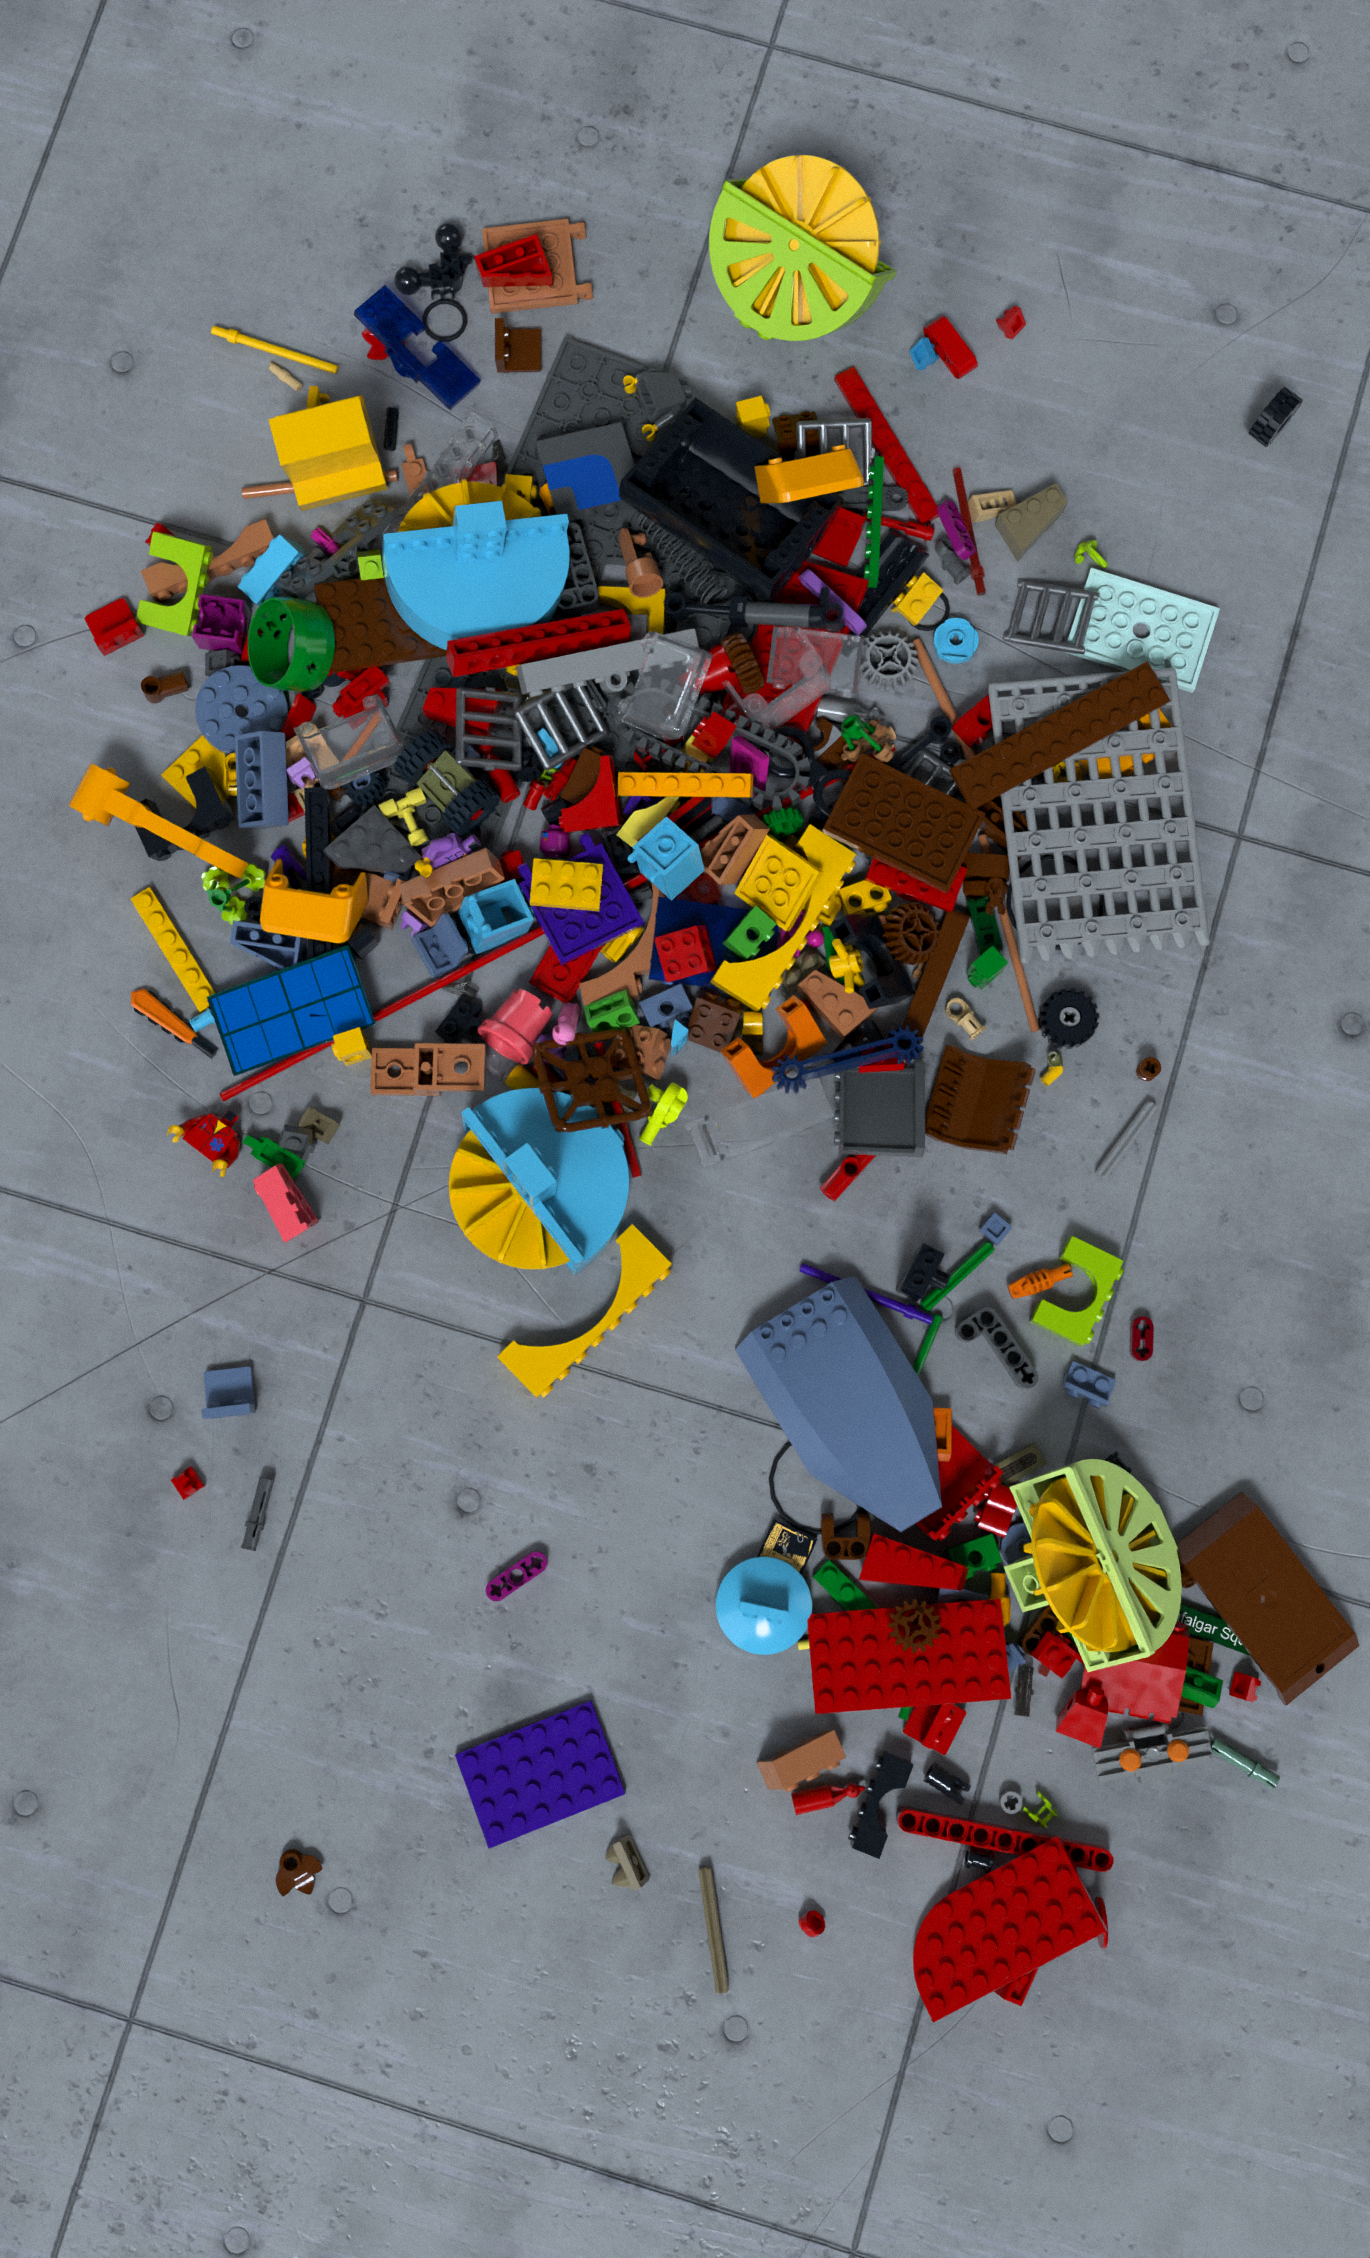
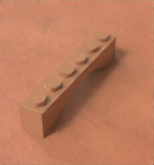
M265 519L244 527L232 546L221 555L213 558L211 565H208V583L221 575H230L238 568L251 566L260 555L266 552L269 548V543L273 539V535ZM160 562L141 570L148 590L155 602H164L178 593L187 592V577L179 565Z

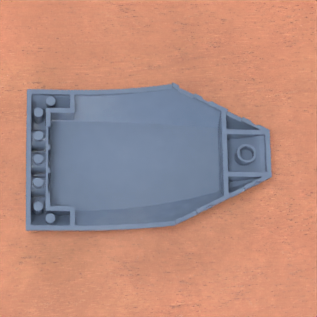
M856 1276L831 1282L751 1331L735 1349L811 1476L900 1532L942 1508L933 1400Z

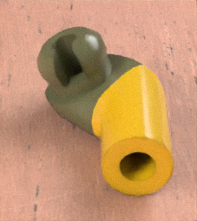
M1056 1051L1048 1054V1071L1040 1078L1046 1086H1049L1063 1073V1059Z

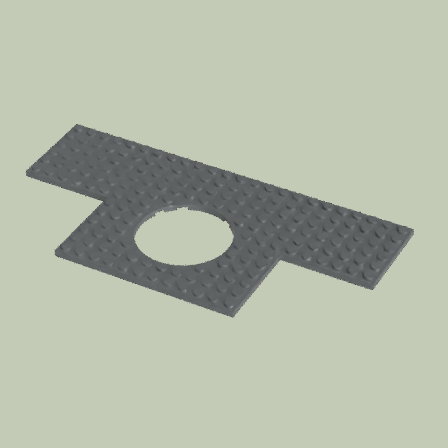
M564 337L506 474L533 477V483L537 485V498L532 499V506L541 511V516L556 515V513L548 514L539 495L540 488L547 482L540 459H536L535 441L622 422L635 465L668 429L670 425L661 431L657 430L655 432V439L647 441L646 437L652 431H647L643 434L642 428L646 424L654 425L655 423L650 422L637 388L632 394L625 392V387L628 385H624V377L630 375L636 378L637 374L650 369L649 367ZM679 379L681 386L687 385V381ZM505 476L500 487L505 483ZM624 509L612 515L602 514L591 520L580 519L573 522L581 529L591 567L608 564L626 566L619 544V533L621 528H628L630 535H638L639 533L646 535L647 531H642L641 527L636 524V520L641 513L635 509ZM651 523L644 526L643 529L647 530ZM659 526L648 531V535L653 536ZM661 528L656 534L660 533L664 529ZM664 533L654 537V542L658 543ZM668 533V534L662 539V541H663L664 539H666L667 537H669L671 534ZM569 535L571 538V544H574L575 538H573L572 535ZM672 536V537H671L670 539H668L667 541H665V542L659 544V548H660V549H664V547L666 546V544H667L674 536ZM647 537L645 545L633 544L637 559L644 558L646 553H651L663 580L662 588L665 589L667 595L670 594L678 582L685 577L679 576V571H675L673 568L674 564H669L668 558L663 557V551L657 550V544L652 543V538ZM675 538L667 547L671 546L678 539ZM682 541L665 550L664 555L669 556L671 551ZM685 543L681 544L673 553L681 549ZM755 543L757 548L763 549L762 544ZM686 545L682 551L670 557V562H675L677 557L689 546ZM691 549L686 551L678 560L687 555ZM693 550L692 553H691L688 557H686V558H685L684 560H682L681 562L676 563L675 568H676V569H680L681 566H682V564H683L691 555H693V554H695V553H698V552H696L695 550ZM699 554V557L693 564L681 570V575H686L688 570L699 560H704V564L696 572H699L706 566L710 567L709 570H724ZM574 555L572 556V558L575 560H579L582 558V556ZM696 556L692 557L684 566L692 562ZM700 562L699 564H697V565L690 571V573H691L692 571H694L696 568H698V567L701 565L702 562ZM568 568L567 579L571 577V576H570V572H569V568ZM715 574L710 583L697 591V595H702L711 583L720 579L719 586L725 585L727 592L714 605L730 606L731 597L744 596L746 589L730 577ZM708 575L692 583V588H697L700 582ZM710 576L709 578H707V579L702 583V585L705 584L707 581H709V580L712 578V576ZM716 582L714 585H712V586L708 589V591H710L712 588H714V587L717 585L718 582ZM685 583L678 589L677 592L681 593L689 603L703 604L701 603V597L695 596L696 590L690 589V584ZM723 589L716 592L709 600L720 594ZM676 604L673 607L674 610H678L681 604ZM689 613L685 620L677 622V632L695 628L700 655L703 656L719 643L722 645V640L727 637L732 624L729 620V615ZM446 656L426 659L379 769L387 778L385 781L387 787H383L386 792L379 795L382 797L380 801L377 798L375 799L376 804L374 805L380 811L378 804L393 799L394 802L405 798L407 792L419 788L418 785L415 787L410 786L394 769L397 757L401 755L403 749L408 747L407 745L410 742L414 741V738L420 737L423 732H427L429 729H436L452 746V751L456 748V728L425 717L422 708L430 688L462 687L484 689L490 687L503 689V692L520 694L522 696V705L537 696L530 697L529 693L522 695L518 676L506 672L505 668L453 677L446 661ZM678 661L673 662V667L661 670L659 668L656 674L652 676L653 684L661 683L662 678L670 681L673 689L669 693L672 695L675 687L674 683L678 682L676 677L693 663L681 665V662ZM634 685L637 692L645 689L644 685ZM572 687L563 692L586 736L589 737L598 732L576 689ZM597 688L608 705L606 710L599 713L608 729L609 735L592 746L604 751L603 756H613L614 768L623 769L624 772L644 773L634 761V752L643 759L649 755V750L653 745H649L647 755L637 749L636 744L639 742V738L630 747L622 737L629 730V727L618 732L614 719L616 716H625V713L616 712L615 703L617 697L626 702L629 701L630 697L626 694L625 689L615 693H606L602 689ZM703 694L697 695L698 702L694 706L698 707ZM646 696L637 701L632 707L630 722L636 730L660 742H664L678 731L683 739L672 747L680 751L695 714L689 711L680 723L675 725L652 707L649 702V696ZM556 698L544 703L566 745L570 748L579 743ZM504 701L499 714L513 716V702ZM536 708L525 714L535 733L544 728L551 737ZM495 723L491 736L513 738V725ZM522 729V748L528 746L527 743H526V741H525L526 735H525L523 729ZM469 744L476 752L479 751V744ZM494 746L491 753L501 760L510 761L513 748ZM665 751L661 754L659 761L651 758L645 763L648 767L646 772L671 773L677 757L675 756L673 766L671 767L663 763L662 756L666 753ZM524 759L522 760V770L529 765L531 759H528L527 761H525ZM477 767L471 774L477 780L483 779L497 793L486 771H483V768ZM509 770V772H510L512 778L514 779V781H515V783H516V785H517V787H518V789H519V786H520V784H521L522 781L517 780V779L512 775L511 771ZM423 791L427 803L415 807V812L412 814L419 830H425L429 841L454 833L442 820L444 812ZM500 799L498 806L495 807V811L489 815L490 817L487 820L485 819L482 822L481 826H477L476 830L470 831L468 835L460 837L465 840L474 834L479 839L481 846L475 849L474 853L484 848H487L492 853L513 801L503 803ZM369 802V806H366V807H365V806L363 805V806H362V809H361V811H360V813H362V810H364V809H370V808H372L374 805H372L370 802ZM396 815L388 819L395 828L410 833L404 818H399Z

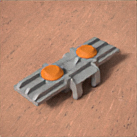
M1161 1722L1160 1725L1134 1730L1126 1728L1123 1729L1125 1742L1104 1745L1100 1749L1097 1747L1092 1748L1099 1783L1134 1776L1138 1777L1139 1783L1174 1777L1175 1769L1214 1761L1207 1726L1171 1733L1168 1724ZM1163 1735V1742H1159L1157 1746L1135 1747L1134 1741H1132Z

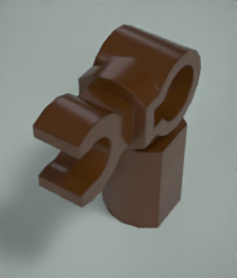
M994 877L989 881H964L963 893L965 896L989 895L990 902L986 906V913L993 915V909L998 906V913L1004 915L1005 906L1003 905V900H1005V895L1009 889L1006 882L999 877Z

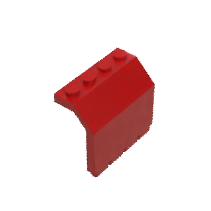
M952 1424L950 1460L938 1461L942 1508L916 1523L934 1541L938 1538L943 1540L951 1532L949 1527L955 1521L960 1523L968 1515L966 1510L972 1504L977 1506L985 1498L983 1493L989 1487L994 1489L1002 1481L1000 1476L1004 1473L997 1465L991 1464Z
M1177 1621L1167 1641L1149 1657L1087 1672L1084 1665L1080 1691L1087 1694L1091 1686H1097L1104 1691L1102 1700L1108 1702V1712L1124 1715L1125 1708H1128V1716L1148 1719L1149 1713H1153L1154 1721L1170 1724L1172 1717L1177 1718L1186 1674L1190 1638L1189 1625H1184Z

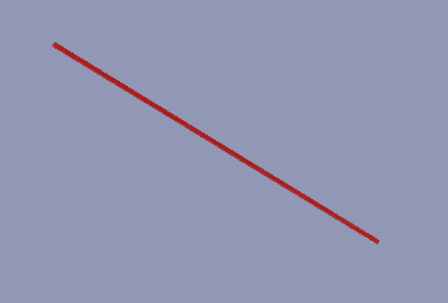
M873 752L870 753V754H868V756H870V757L876 759V758L873 756ZM857 761L845 766L842 769L849 770L852 772ZM840 779L830 781L828 784L825 785V787L837 782ZM809 787L807 791L801 789L797 793L802 800L812 795L813 790ZM788 797L781 800L782 808L784 809L792 805ZM773 805L754 815L759 819L764 818L765 814H769V811L773 810ZM720 833L698 843L699 849L701 850L705 847L709 840H713ZM641 873L623 882V885L628 891L648 879ZM541 926L373 1013L375 1022L544 935ZM331 1041L292 1055L221 1092L220 1097L223 1101H226L330 1047L335 1042Z

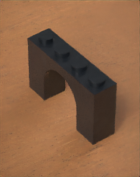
M204 766L186 776L196 800V813L193 820L183 829L205 839L214 830L229 826L230 822L236 818L215 772ZM147 798L140 801V803L149 807L154 814L162 817L155 802ZM135 826L148 857L154 860L164 861L169 859L172 853L178 850H185L145 828Z
M876 912L847 915L829 926L834 939H840L844 946L854 945L861 948L870 957L875 966L877 978L859 988L869 1009L898 1004L915 993L900 961L895 960V954L889 953L890 946L885 945L888 941L886 937L882 936L885 931Z

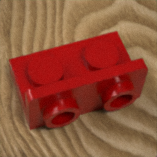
M1047 1631L1031 1654L1061 1679L1071 1669L1075 1660L1084 1664L1078 1648L1060 1633L1054 1636Z

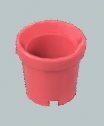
M514 989L490 1019L484 1020L478 1027V1034L491 1048L507 1059L522 1065L528 1064L533 1056L532 1047L538 1041L546 1024L552 1017V1011L548 1006L543 1010L539 1004L541 1000L523 989H519L518 992Z

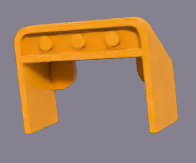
M845 444L833 446L831 452L785 462H782V458L768 460V465L754 466L760 503H785L864 486L863 475L851 448H846Z
M277 859L265 880L260 924L261 928L266 932L333 943L345 942L351 937L368 904L366 873L361 872L354 886L340 884L332 890L331 894H323L288 888L289 882L288 878L283 874L282 860Z

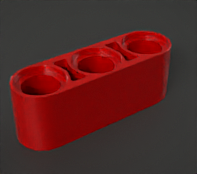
M945 316L939 317L923 328L925 337L929 338L930 343L934 344L935 352L956 379L962 378L978 367L976 357Z

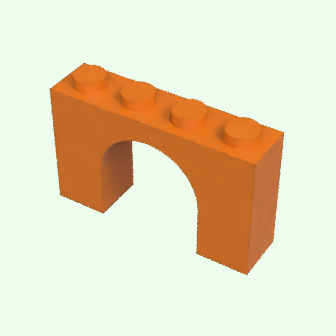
M795 995L776 1008L787 1028L788 1036L784 1048L775 1057L768 1060H757L750 1047L739 1037L720 1051L744 1090L754 1099L776 1083L772 1081V1076L775 1075L772 1072V1067L777 1066V1059L784 1061L786 1054L790 1059H793V1056L797 1054L798 1061H804L827 1044L806 1005Z

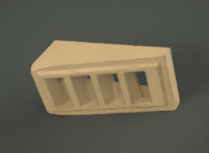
M1013 490L972 495L967 503L973 523L996 518L1000 513L1017 505ZM1004 498L1006 499V502H1007V505H1008V506H1006V507H1005V504H1004V501H1003Z

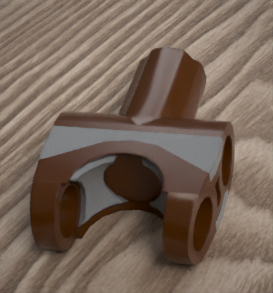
M819 717L815 721V725L821 731L820 734L823 737V741L821 744L813 746L814 759L830 771L842 769L851 764L848 759L842 760L841 755L844 753L843 747L847 742L837 727L826 719ZM797 743L802 747V754L798 756L802 760L805 757L804 747L802 744ZM840 779L844 785L847 783L846 780Z

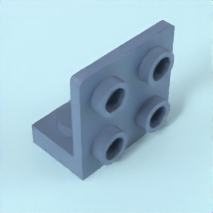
M251 1367L204 1372L206 1408L202 1409V1419L256 1414Z

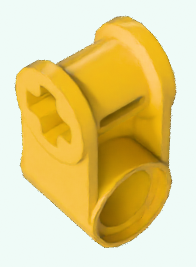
M235 753L227 755L224 759L223 792L227 799L230 796H237L236 770H231L232 765L236 762Z

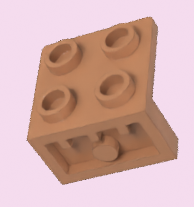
M367 872L368 904L360 918L392 930L403 906L399 884L405 881L397 879L395 883Z

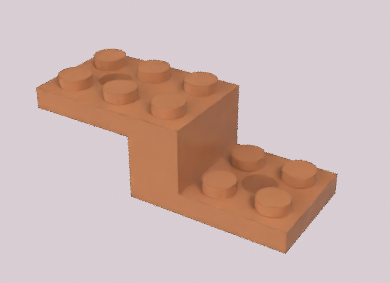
M415 1043V1048H372L370 1094L441 1096V1091L485 1092L486 1045ZM459 1062L468 1064V1069L463 1074L455 1071V1066ZM393 1066L401 1068V1074L396 1078H392L388 1074L389 1069Z

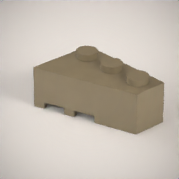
M1057 483L998 515L995 527L1017 562L1021 560L1023 555L1036 543L1042 534L1064 513L1068 501Z

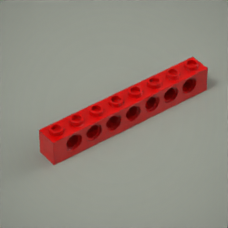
M624 609L449 640L447 641L446 661L453 677L526 664L627 643L629 641L631 625Z

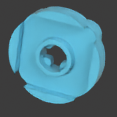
M962 618L946 620L945 623L938 626L933 637V647L936 651V656L940 660L952 664L969 661L976 652L979 643L976 629L974 630L970 622ZM957 636L958 640L962 641V643L956 646L950 640Z

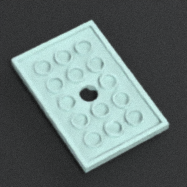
M1091 568L1084 590L1098 592L1100 597L1093 606L1083 645L1085 646V654H1068L1125 672L1131 671L1147 661L1152 669L1174 668L1177 675L1178 689L1193 693L1220 608ZM1080 599L1066 643H1075L1086 599ZM1139 623L1145 624L1150 634L1144 639L1137 638L1133 633V627ZM1167 677L1158 678L1160 683H1168Z

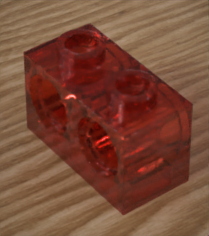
M703 872L678 894L671 903L679 920H682L712 907L714 902L717 904L721 903L722 896L714 879L708 873L704 874ZM705 885L711 890L707 894H702L698 889ZM680 895H687L690 900L687 903H680L677 898Z

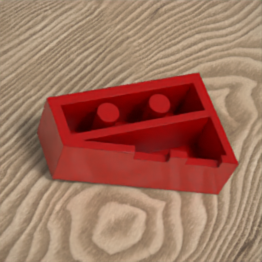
M537 234L474 256L475 266L483 287L553 286L552 273Z
M430 688L422 708L425 717L456 728V690L458 688ZM495 689V691L503 692V689ZM465 697V711L499 714L504 701ZM465 720V731L475 735L491 736L495 723Z

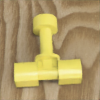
M420 787L407 792L406 797L395 802L393 799L378 804L380 812L387 819L396 815L399 818L405 819L411 833L408 835L411 846L421 845L428 840L425 830H419L412 815L415 812V807L427 803Z

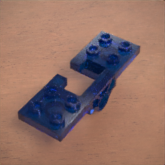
M386 285L354 311V316L386 347L384 352L390 357L398 374L411 378L415 383L420 381L449 410L453 409L480 385L481 380L441 340L432 348V352L436 357L426 366L402 344L413 333L416 336L421 334L425 330L426 325Z

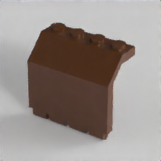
M946 1045L925 1118V1135L934 1140L968 1150L1007 1154L1008 1150H1014L1018 1134L1013 1131L1020 1129L1024 1111L1019 1109L1026 1108L1030 1089L1026 1088V1085H1032L1036 1069L1031 1068V1065L1027 1062L985 1059L965 1053L955 1046Z

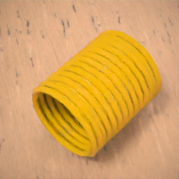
M521 1064L517 1065L505 1080V1084L512 1088V1090L539 1088L540 1085L539 1079L523 1068Z

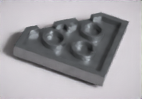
M375 805L323 850L333 863L342 869L355 868L367 871L404 873L421 858L418 852Z

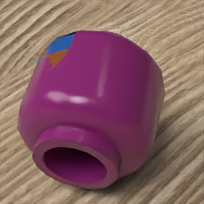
M549 825V829H544L540 833V852L544 853V857L562 858L569 851L570 834L562 831L558 825Z

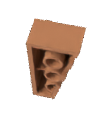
M484 848L432 870L429 877L421 875L399 884L403 904L432 927L442 914L447 912L450 915L460 909L464 897L491 888L504 880L505 877L499 859L487 848Z

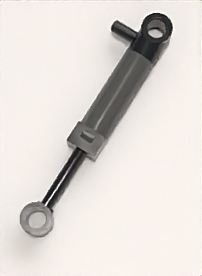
M827 587L821 588L819 605L748 600V597L732 596L730 606L692 604L686 601L684 596L678 592L668 594L664 600V608L670 619L675 622H682L689 616V613L729 615L732 626L748 627V624L818 628L826 629L831 633L841 631L846 623L841 606L837 603H828L830 589ZM676 604H681L678 610H672ZM831 615H838L836 620H828Z
M944 716L933 718L928 726L926 736L897 759L892 757L890 761L884 764L904 773L905 770L902 766L930 743L942 744L948 739L952 730L950 720ZM939 726L943 728L944 733H936L934 727ZM838 798L831 802L828 807L833 810ZM819 812L810 817L807 827L809 824L818 823L824 828L828 818Z

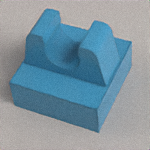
M921 338L909 351L917 370H924L928 365L934 364L939 359V355H935L933 350L935 346L930 343L929 338Z

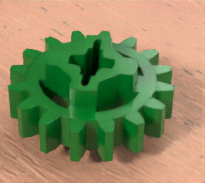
M781 808L778 812L769 811V814H765L764 818L760 819L770 828L767 835H772L780 841L786 840L789 835L799 831V827H802L804 822L798 809L792 810V808L786 810Z

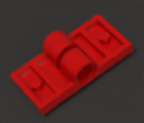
M875 858L872 859L865 881L897 892V895L911 902L921 901L951 913L968 868L960 866L947 894Z

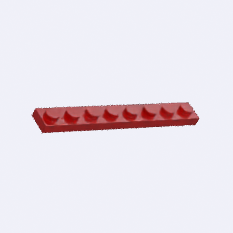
M855 367L836 375L834 381L856 418L871 419L872 445L879 457H884V465L896 486L902 487L908 493L907 504L918 523L925 525L938 518L939 515L935 501Z

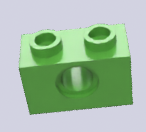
M754 906L723 941V944L742 961L748 957L753 959L760 951L759 944L763 940L767 942L775 933L772 929L777 923L760 908ZM748 929L755 932L756 938L754 941L748 939L746 935Z

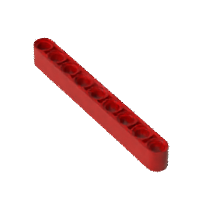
M909 1806L900 1808L896 1814L897 1824L904 1832L1020 1856L1057 1837ZM905 1814H912L914 1821L910 1825H903L902 1817ZM931 1818L938 1821V1825L934 1830L926 1829V1822ZM953 1824H961L962 1830L959 1834H950V1827ZM979 1828L985 1829V1837L981 1840H976L974 1838L975 1831ZM1003 1833H1008L1010 1835L1009 1842L1005 1845L999 1844V1836ZM1060 1837L1070 1858L1073 1849L1081 1848V1856L1078 1859L1071 1858L1075 1867L1099 1872H1106L1112 1868L1114 1863L1113 1856L1105 1847ZM1027 1838H1032L1034 1840L1033 1847L1028 1850L1023 1849V1841ZM1099 1853H1105L1106 1859L1102 1864L1095 1863V1857Z

